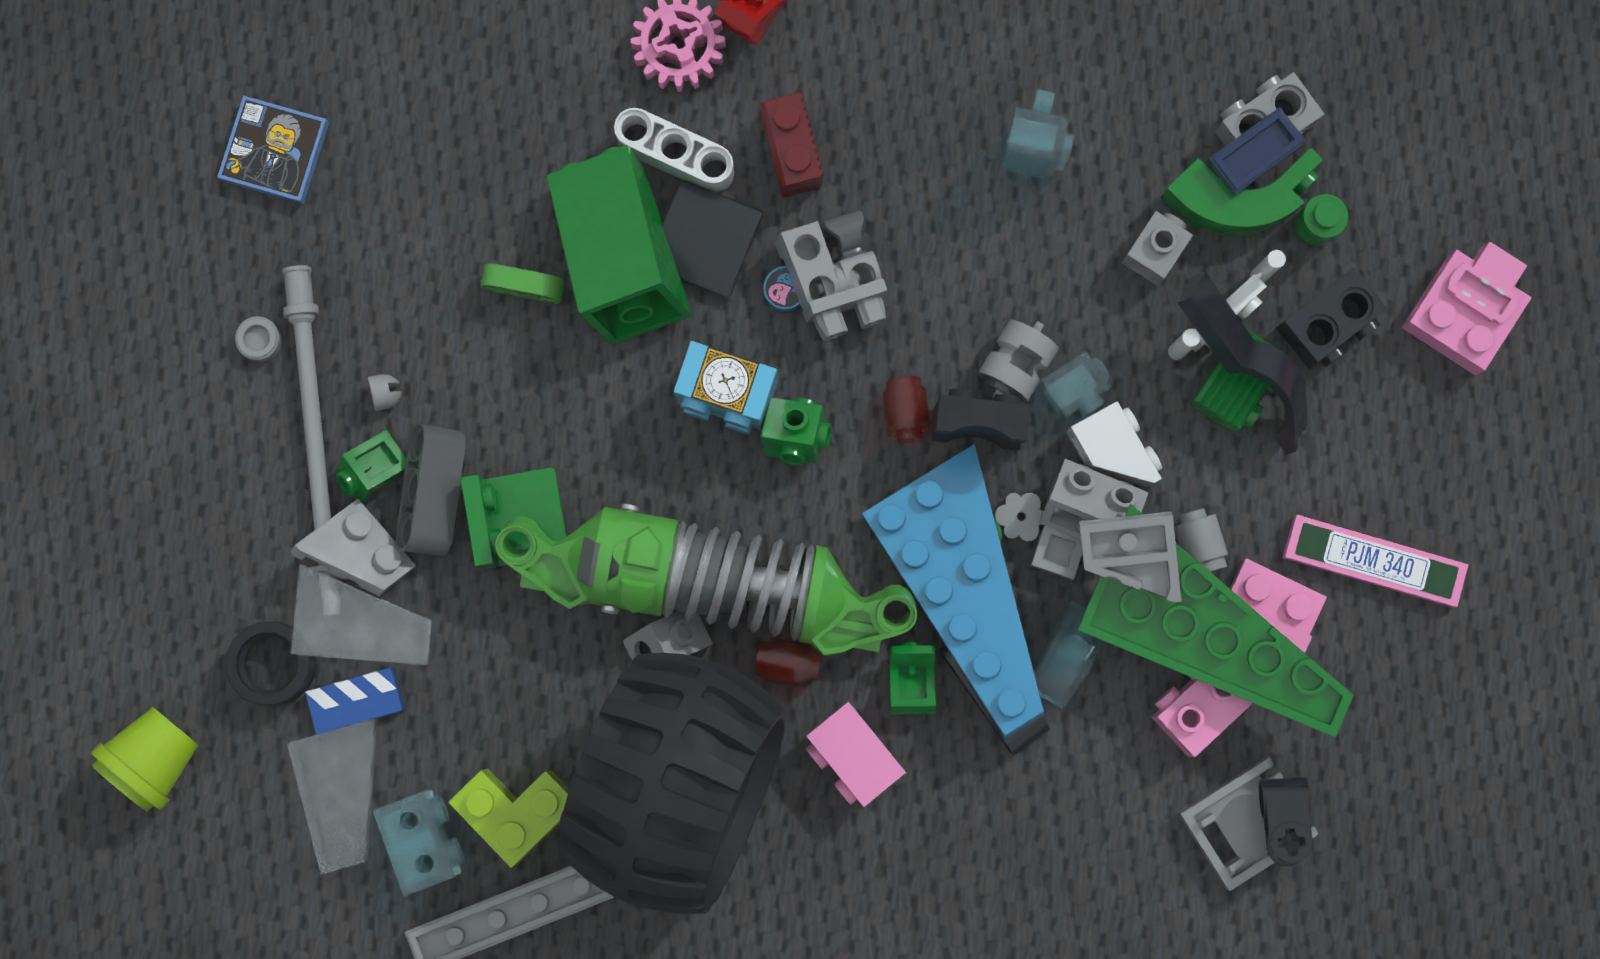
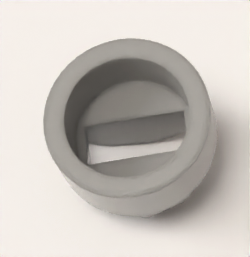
M388 374L368 377L375 411L389 409L400 401L402 392H390L389 388L400 384L395 377Z

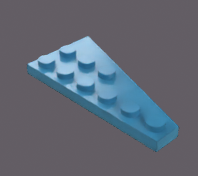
M973 444L866 510L862 515L1006 739L1042 717L1044 710L976 447Z

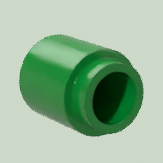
M1321 194L1315 196L1296 216L1295 230L1298 237L1311 246L1328 244L1346 227L1348 222L1347 208L1334 195Z

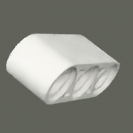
M629 108L621 112L616 118L614 129L619 146L627 144L641 161L679 179L716 193L726 190L732 184L735 175L733 160L729 151L723 146L643 109ZM632 125H642L647 129L645 136L640 140L631 141L624 137L625 131ZM677 142L686 146L685 154L678 159H670L663 154L664 149L671 143ZM716 160L725 164L726 170L719 177L712 178L703 173V167L710 161Z

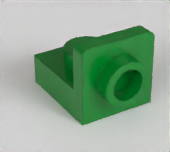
M385 430L342 454L335 469L337 473L336 480L341 490L347 496H353L355 500L359 499L363 504L368 501L372 492L404 474L406 457L388 431Z

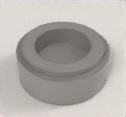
M256 316L246 319L239 325L235 334V343L243 356L252 361L264 362L272 359L279 352L282 345V335L279 328L272 321Z

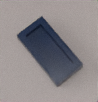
M1279 107L1210 157L1207 163L1234 197L1304 146L1307 141L1281 107Z

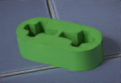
M485 264L480 287L496 293L560 304L566 281L549 274L498 264Z

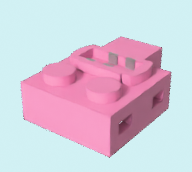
M1488 242L1481 247L1473 259L1459 250H1455L1446 257L1401 328L1467 371L1477 375L1486 370L1532 298L1515 287L1527 265L1492 242Z

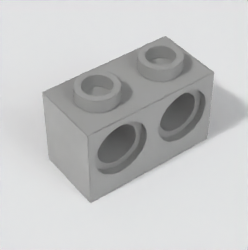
M1294 72L1283 80L1278 75H1275L1256 89L1259 96L1251 102L1245 104L1241 99L1220 114L1223 121L1215 133L1223 144L1227 146L1241 135L1239 130L1240 124L1256 125L1276 110L1275 100L1279 99L1285 100L1292 105L1294 114L1288 116V118L1301 135L1315 126L1325 114Z

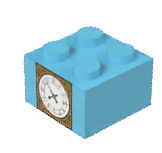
M691 341L674 389V394L678 404L684 408L683 413L708 421L711 414L723 418V421L726 422L725 427L750 435L752 428L762 431L770 398H773L778 384L777 369Z

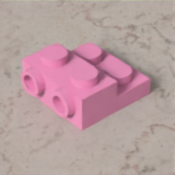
M1247 558L1243 559L1230 589L1305 653L1313 637L1310 633L1327 597Z

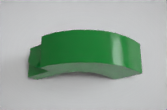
M1310 148L1272 184L1259 189H1244L1233 197L1222 181L1198 158L1166 189L1161 199L1180 217L1203 230L1230 236L1256 234L1279 225L1305 203L1293 190L1301 195L1319 177L1313 170L1323 159Z

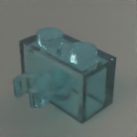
M1038 89L1032 110L1016 107L1009 127L1000 171L1051 182L1056 170H1064L1066 160L1068 161L1074 134L1066 133L1069 118L1050 114L1055 93Z

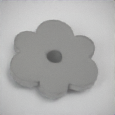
M1016 493L1009 494L1005 499L1006 504L996 509L995 520L999 525L1004 526V535L1009 539H1014L1017 536L1024 541L1036 539L1039 534V526L1042 525L1039 523L1043 512L1039 510L1041 506L1040 498L1034 493H1025L1021 497ZM1018 513L1024 514L1025 519L1023 521L1018 520Z

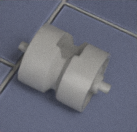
M1016 320L1008 321L997 340L1000 348L999 351L990 352L978 372V375L996 390L992 397L995 394H1006L1020 397L1021 402H1028L1040 382L1037 372L1047 370L1059 349L1050 338L1041 333L1044 327L1042 323L1036 321L1035 325L1030 327Z

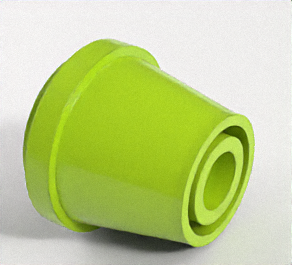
M151 707L106 744L100 742L91 752L97 759L91 766L146 812L153 806L161 811L170 801L167 796L199 745L154 707Z

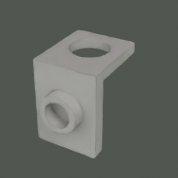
M683 611L675 612L668 617L652 622L623 640L632 661L637 655H641L639 648L641 641L649 646L652 653H677L692 655L713 644L699 614H695L693 619L687 621Z

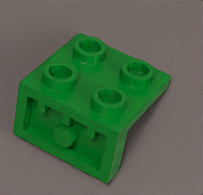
M550 467L484 479L480 475L461 477L476 567L484 570L508 565L498 556L495 541L504 525L510 519L517 516L533 519L539 525V528L553 541H558L567 536L557 474L554 468ZM519 531L508 533V540L514 548L524 550L530 547L528 537L524 533Z

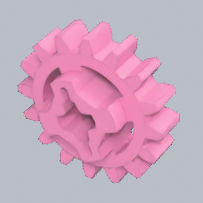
M657 0L659 9L654 12L652 9L645 7L643 14L646 22L635 21L633 24L635 32L640 35L639 37L631 38L632 49L640 51L634 56L636 66L647 64L643 71L645 78L650 80L658 75V83L661 89H664L669 81L675 82L677 92H682L684 82L689 80L696 89L699 87L698 76L703 74L710 79L714 77L711 63L720 65L723 63V55L716 50L726 47L725 37L716 35L723 30L721 20L710 21L713 16L712 8L707 6L701 11L698 10V0H690L688 5L682 4V0H673L671 5H667L664 0ZM677 17L687 18L693 20V22L689 23L681 19H678ZM661 24L662 29L659 36L651 39L654 30ZM679 36L680 40L685 42V47L678 49L675 44H672L671 39ZM707 42L703 56L696 62L694 57L697 50L704 47V43ZM668 62L680 67V69L669 68L662 64Z

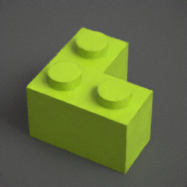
M489 769L481 770L448 803L512 868L518 865L559 825L569 787L552 770H547L516 798Z

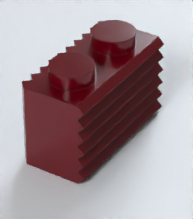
M795 93L760 103L761 117L782 197L820 189L823 185L824 171L821 170V162H819L813 129L810 128L804 95Z

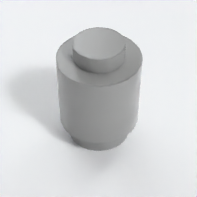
M1205 508L1180 515L1181 524L1174 526L1178 545L1210 572L1227 567L1224 556L1228 555L1216 514L1207 516Z

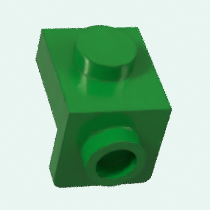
M907 642L900 646L890 647V714H935V646L923 645L918 642Z

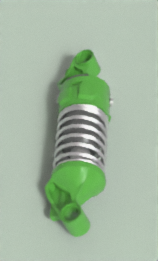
M622 504L621 509L604 507L573 533L558 541L551 540L533 519L517 516L510 519L504 525L495 541L498 556L521 574L520 587L545 591L554 601L569 609L589 603L600 605L601 611L609 614H618L619 609L632 613L639 612L655 616H662L663 613L665 617L670 616L673 610L684 612L687 621L693 619L695 614L705 615V620L709 625L716 621L719 613L727 615L726 623L733 629L737 626L741 612L745 609L748 600V628L752 633L759 629L767 604H770L769 631L774 637L780 634L788 608H791V637L794 641L799 638V642L811 644L823 655L843 653L852 648L879 652L881 640L908 632L914 626L917 619L915 598L907 587L890 585L868 597L860 596L847 581L828 547L816 545L814 548L811 544L806 548L803 543H800L795 548L788 572L783 571L785 544L782 539H779L773 545L766 568L762 567L763 539L760 535L753 538L750 548H748V546L742 545V536L739 531L734 532L728 541L727 538L721 537V532L717 527L710 530L709 534L699 533V527L696 523H693L687 529L684 521L679 523V520L655 516L654 514L638 513L639 508L630 504ZM513 531L524 533L528 537L530 547L524 550L514 548L508 540V533ZM892 601H901L908 606V611L899 618H892L884 612V608Z

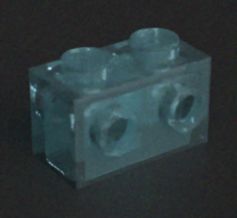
M432 789L424 790L373 810L403 896L462 874L459 865L464 864L465 861L461 847L456 838L449 839L444 822L449 821L447 808L440 795L434 797ZM412 812L418 818L417 826H414L411 822ZM427 855L433 860V868L428 867L426 864Z

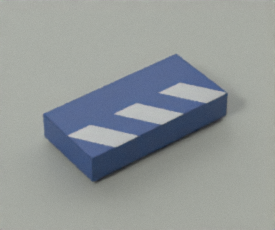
M394 667L305 692L316 735L405 711Z

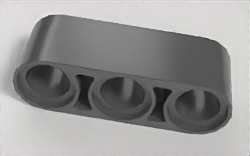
M422 423L414 426L408 443L396 530V544L400 551L444 557L449 552L454 535L465 454V435L463 431Z

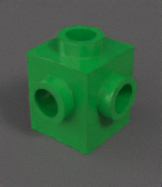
M771 397L761 433L765 454L769 457L779 458L781 461L791 465H803L804 462L818 464L821 449L827 450L829 447L832 424L826 423L823 405H817L812 400L795 398L791 401Z

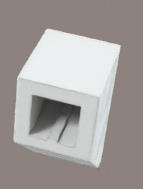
M1118 401L1071 426L1066 431L1084 465L1092 470L1145 487H1149L1162 479L1158 473L1162 469L1158 456L1150 446L1144 448L1136 432L1140 431V427L1135 416L1129 408L1122 410Z

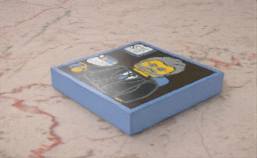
M243 95L217 178L223 182L304 204L329 122L325 118Z

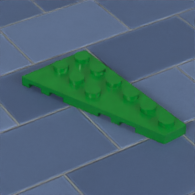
M1131 503L1125 516L1142 515ZM1177 543L1176 552L1181 602L1166 600L1165 596L1143 588L1139 590L1122 584L1120 580L1109 576H1099L1079 624V631L1333 737L1337 736L1354 695Z

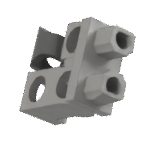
M860 210L822 221L820 225L816 221L781 232L775 242L781 260H784L793 282L795 293L803 309L802 313L806 324L814 322L823 341H828L847 333L848 329L842 312L855 309L862 329L881 324L886 319L882 297L887 292V287L884 279L881 278V272L874 252L862 251L861 228L864 216ZM835 236L839 242L836 251L841 259L835 264L832 262L824 239Z

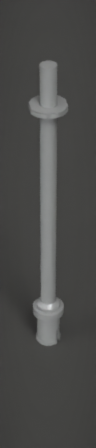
M296 265L282 269L287 306L283 308V316L294 325L314 530H316L331 519L311 325L315 317L319 315V306L314 304L311 267ZM321 563L307 568L308 575H319L323 616L341 615L337 576L328 573L329 567Z

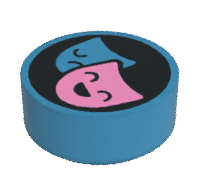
M782 266L772 270L767 275L763 285L767 303L773 309L780 312H791L798 309L800 303L787 267Z

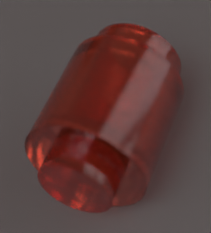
M905 376L886 381L887 390L883 392L887 435L896 437L897 443L901 444L922 441L923 434L931 431L927 390L921 385V378Z
M771 638V642L760 640L754 676L765 677V682L807 688L808 680L817 681L821 654L813 653V646L809 643Z

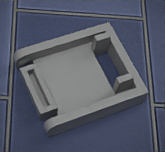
M1270 756L1261 759L1178 812L1179 817L1222 885L1228 891L1233 890L1275 863L1269 857L1266 849L1264 821L1260 811L1258 788L1259 780H1262L1260 774L1274 765ZM1278 771L1265 779H1278L1284 777L1281 774V772ZM1212 822H1215L1236 857L1225 864L1221 862L1201 828L1206 827ZM1311 825L1313 839L1319 833L1314 827V825ZM1286 833L1285 838L1278 842L1279 848H1287L1288 854L1300 847L1299 841L1291 840L1290 833Z

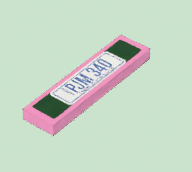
M1300 515L1293 516L1282 556L1283 559L1452 608L1458 607L1469 565Z

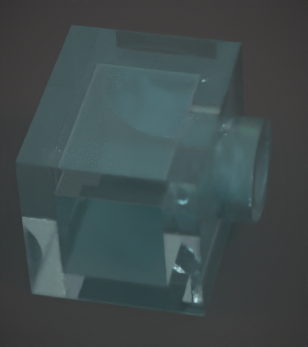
M1087 351L1041 379L1037 385L1061 422L1078 411L1085 417L1105 404L1101 396L1111 388L1107 383L1110 379V374L1105 365L1098 357L1091 359Z

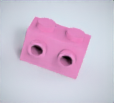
M1190 677L1191 680L1178 691L1173 686L1155 702L1159 710L1151 717L1188 757H1196L1253 703Z
M849 702L806 735L811 741V744L805 748L821 769H824L827 765L832 767L840 777L834 785L850 805L858 799L862 806L865 807L906 773Z

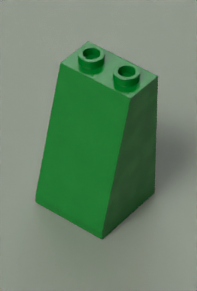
M627 144L621 147L608 148L600 155L582 162L569 163L563 166L561 170L547 175L578 312L611 345L692 316L673 255L662 228L663 224L643 163Z

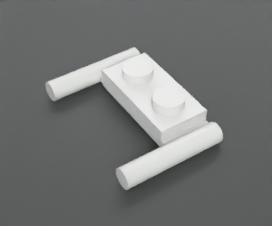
M1274 250L1270 252L1251 271L1250 278L1226 300L1235 314L1242 320L1263 303L1257 295L1267 287L1264 283L1285 264L1286 257L1282 251ZM1196 328L1187 329L1169 347L1168 354L1173 360H1181L1192 349L1195 352L1198 351L1206 342Z

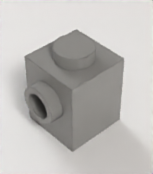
M1156 211L1129 250L1122 264L1156 286H1159L1193 235L1186 231L1187 225L1178 217L1170 213L1162 215Z

